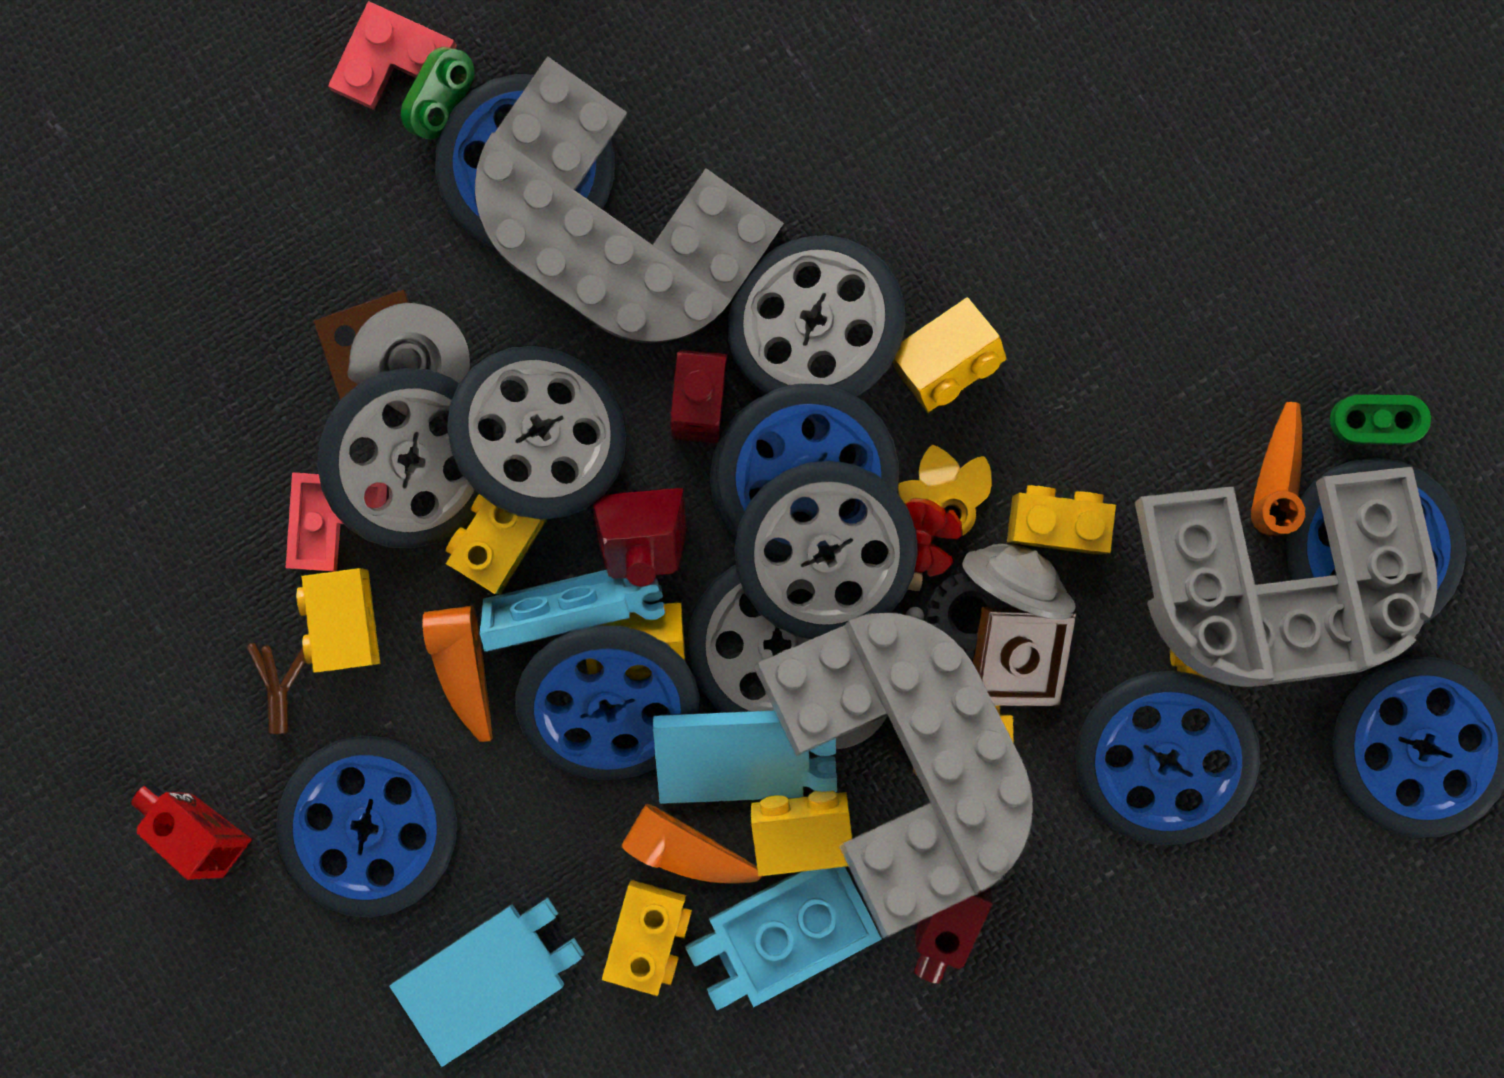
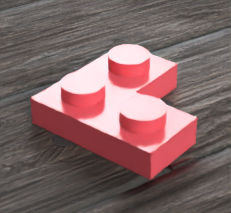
M368 1L328 87L333 92L375 110L394 68L416 78L426 58L433 50L439 47L455 49L456 43L451 38Z
M292 473L286 568L337 571L340 524L343 523L331 510L321 489L319 474ZM379 482L371 484L364 494L365 504L370 508L383 506L389 498L388 487L386 484Z

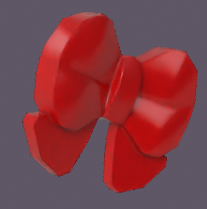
M912 498L905 505L910 512L917 536L918 556L914 572L922 573L927 570V575L930 577L942 574L953 564V559L931 542L934 536L948 539L960 538L963 535L962 522L953 510H949L946 514L944 508L931 500Z

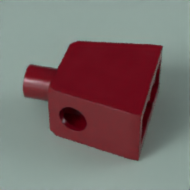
M682 349L677 352L671 409L672 439L718 443L721 431L728 354Z
M683 488L605 494L592 504L597 539L609 577L613 579L627 578L635 586H647L655 580L656 575L672 574L678 570L687 533Z
M990 886L919 921L915 938L916 951L920 953V957L914 969V973L918 977L928 982L939 984L948 965L957 969L964 967L993 904Z

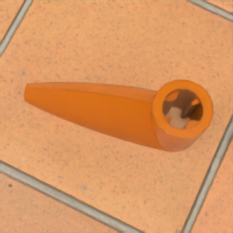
M1286 402L1278 419L1261 467L1251 508V520L1254 527L1259 532L1268 536L1294 532L1302 525L1305 519V506L1298 497L1302 469V421L1300 404L1296 402ZM1279 502L1280 510L1286 512V519L1278 521V525H1276V517L1270 515V507L1278 506Z
M465 606L424 612L423 635L428 653L431 654L437 676L448 701L461 721L480 742L491 741L493 737L479 625L474 607Z
M645 804L621 845L627 853L649 866L660 867L691 879L713 883L758 882L762 877L758 876L757 866L650 804Z

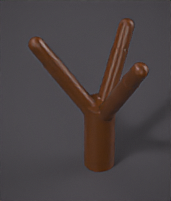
M250 643L247 649L267 689L269 733H287V692L306 662L303 647L281 684H279L271 648L267 645L263 646L261 656L257 645Z

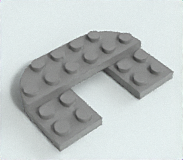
M547 56L496 132L491 133L480 155L475 178V196L479 216L487 236L498 253L517 271L525 274L594 322L599 328L614 336L633 342L658 343L684 338L701 330L712 322L730 303L784 223L708 169L703 171L653 245L576 192L575 189L623 122L627 112Z
M1413 467L1324 476L1316 481L1336 575L1259 585L1254 584L1234 487L1140 497L1135 501V507L1154 598L1147 603L1151 617L1162 639L1181 661L1199 674L1223 684L1243 687L1357 673L1400 655L1416 641L1415 636L1418 634L1424 621L1430 619L1437 594L1436 565Z
M896 613L868 614L848 620L842 627L762 660L755 665L756 673L796 756L888 715L931 802L839 846L883 938L986 889L1002 878L1013 866L1025 846L1032 821V793L1029 778L1023 762L975 666L964 650L945 632L921 619Z

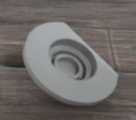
M396 304L374 314L357 333L350 351L348 378L359 384L381 372L414 368L428 369L451 377L460 383L470 369L469 350L458 326L444 313L423 304ZM396 400L388 403V405L407 416V408L402 401ZM447 410L436 411L431 416L429 422H431L434 418H437L438 416L442 415Z
M995 544L984 549L968 552L962 562L965 572L975 583L993 596L1018 609L1056 620L1070 618L1075 610L1074 600L1061 583L1057 571L1051 562L1046 560L1036 550L1033 551L1016 544Z

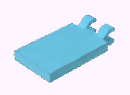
M607 570L483 598L480 637L484 651L629 618V612L637 613L649 620L658 619L665 614L663 602L647 604L645 602H655L663 597L661 585H658L657 579L647 586H635L627 578L613 579L608 576Z
M775 711L659 715L653 717L660 804L759 800L774 795L800 798L803 797V786L819 792H837L835 757L830 756L836 754V738L809 750L816 755H820V757L809 759V751L796 756Z
M837 867L796 872L709 918L715 932L698 938L685 947L695 967L719 954L730 978L707 988L716 1010H719L745 995H748L753 1007L880 941L881 937L846 868Z
M546 898L521 916L513 904H511L389 986L441 1067L563 988L564 982L558 973L582 959L581 956L585 953L575 938L549 953L536 933V930L555 919V916L559 914L549 898Z

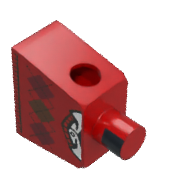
M150 782L140 788L132 799L131 805L145 816L137 826V834L187 880L224 878L252 841L245 833L191 793H164Z

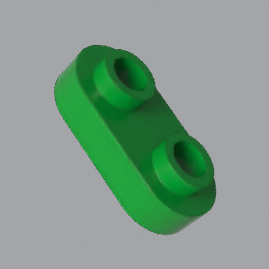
M439 47L428 55L402 104L401 120L408 132L425 139L440 137L441 130L446 125L449 115L454 107L466 96L473 82L474 66L470 57L465 52L450 47ZM456 66V75L454 79L451 80V70L453 69V67ZM434 108L435 115L429 123L428 114Z
M1352 395L1339 401L1332 409L1330 415V425L1334 434L1340 440L1350 444H1408L1424 437L1431 424V414L1427 405L1421 399L1411 395ZM1350 412H1355L1360 417V425L1357 429L1350 427L1347 423V416ZM1398 412L1403 413L1407 417L1408 424L1405 429H1400L1395 424V416Z

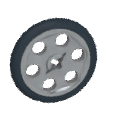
M827 235L802 237L779 245L758 260L732 299L728 315V342L734 362L744 378L762 395L794 384H824L845 390L857 397L871 388L883 376L898 353L906 325L905 302L898 280L887 264L869 248L840 237ZM807 266L819 268L821 277L815 286L802 288L796 284L797 274L802 268ZM851 279L861 280L865 283V291L858 300L849 302L840 298V289L845 282ZM771 297L783 299L785 305L781 315L774 319L761 317L760 307L766 299ZM818 312H821L826 324L824 326L816 325L814 330L810 332V327L805 320L807 317L815 318ZM857 324H867L873 330L871 340L866 345L860 347L849 344L847 335L850 329ZM779 341L788 342L792 348L788 360L782 364L770 363L767 360V352L770 346ZM821 355H829L836 360V367L833 373L825 378H817L811 374L812 362Z
M538 346L511 347L489 355L473 366L461 380L449 406L447 430L451 452L460 472L475 491L496 507L517 516L551 519L567 517L587 509L603 497L617 479L625 458L626 431L623 415L611 389L598 373L585 363L559 350ZM507 380L520 383L525 391V399L520 402L507 400L501 393L500 384ZM552 383L566 385L572 395L571 402L567 404L555 403L548 395V385ZM487 418L494 419L501 425L503 437L497 441L486 440L479 433L478 422ZM557 420L560 421L552 425L544 436V441L540 436L533 438L529 436L524 441L516 443L523 440L532 427V423L539 428L542 426L547 427ZM583 422L592 426L596 431V442L590 445L581 444L574 437L573 425ZM510 459H517L523 462L528 469L527 480L514 482L506 477L503 469L504 462ZM557 461L569 463L575 471L574 482L569 484L558 482L552 475L551 465Z
M402 368L381 372L359 383L339 401L328 417L319 441L317 468L321 489L331 510L348 529L367 541L389 548H417L435 544L455 534L460 527H463L474 518L476 513L471 511V508L479 493L475 491L464 476L457 480L445 478L443 465L449 457L453 456L448 433L442 436H435L429 429V420L436 411H449L450 403L459 384L457 381L428 369ZM391 401H402L407 408V416L404 422L396 427L385 425L382 419L383 408ZM487 418L479 421L478 430L481 436L486 440L496 441L490 419ZM360 437L370 438L375 446L372 458L364 463L353 462L349 455L351 444ZM410 447H413V453L418 455L420 460L418 464H410L408 471H405V466L398 462V457L400 454H408ZM373 483L386 484L389 490L387 502L378 508L368 507L364 500L366 489ZM421 491L432 492L435 497L434 509L426 516H416L411 510L413 497Z
M836 461L805 463L782 472L765 484L750 501L738 525L734 548L737 575L745 595L756 610L777 628L798 637L810 639L842 627L848 620L859 616L891 613L903 599L914 577L918 556L915 526L907 506L895 489L878 475L854 464ZM810 497L817 503L818 511L812 520L799 522L791 516L790 507L797 498ZM857 498L866 505L865 516L857 523H846L839 517V508L845 500ZM778 537L789 541L792 551L783 562H772L766 558L764 548L768 541ZM826 540L829 546L835 544L840 546L834 551L835 559L833 561L827 562L823 557L813 558L819 552L817 544L820 541ZM874 540L882 541L888 547L886 559L878 565L867 564L861 558V551L864 545ZM797 579L807 580L814 587L812 598L801 604L792 602L787 597L786 592L788 586ZM844 581H854L862 588L861 597L854 604L843 605L835 598L837 586Z
M769 559V560L772 561V562H783V561H780V560H771V559ZM736 565L730 567L713 580L698 600L689 623L687 639L690 670L695 677L699 691L718 713L775 711L767 694L758 700H750L743 696L740 691V681L744 675L756 672L754 667L758 662L773 656L771 650L764 649L763 642L772 638L775 625L762 615L753 618L744 615L741 611L739 600L744 590L736 572ZM797 579L788 586L786 591L787 597L797 589L807 590L813 596L814 587L807 580ZM843 582L837 586L835 598L839 603L851 605L856 602V599ZM779 628V631H782L783 639L791 640V648L811 640L810 638L798 637ZM734 631L741 636L744 647L739 656L727 659L719 655L716 650V639L721 633Z

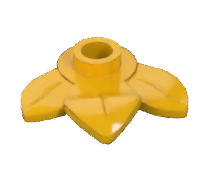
M932 445L927 449L920 462L919 480L899 483V496L904 503H907L912 498L931 500L942 508L949 505L957 507L960 511V521L962 522L964 535L975 523L976 507L990 494L992 486L990 465L987 459L981 456L969 461L960 468L958 462L949 453L936 445Z

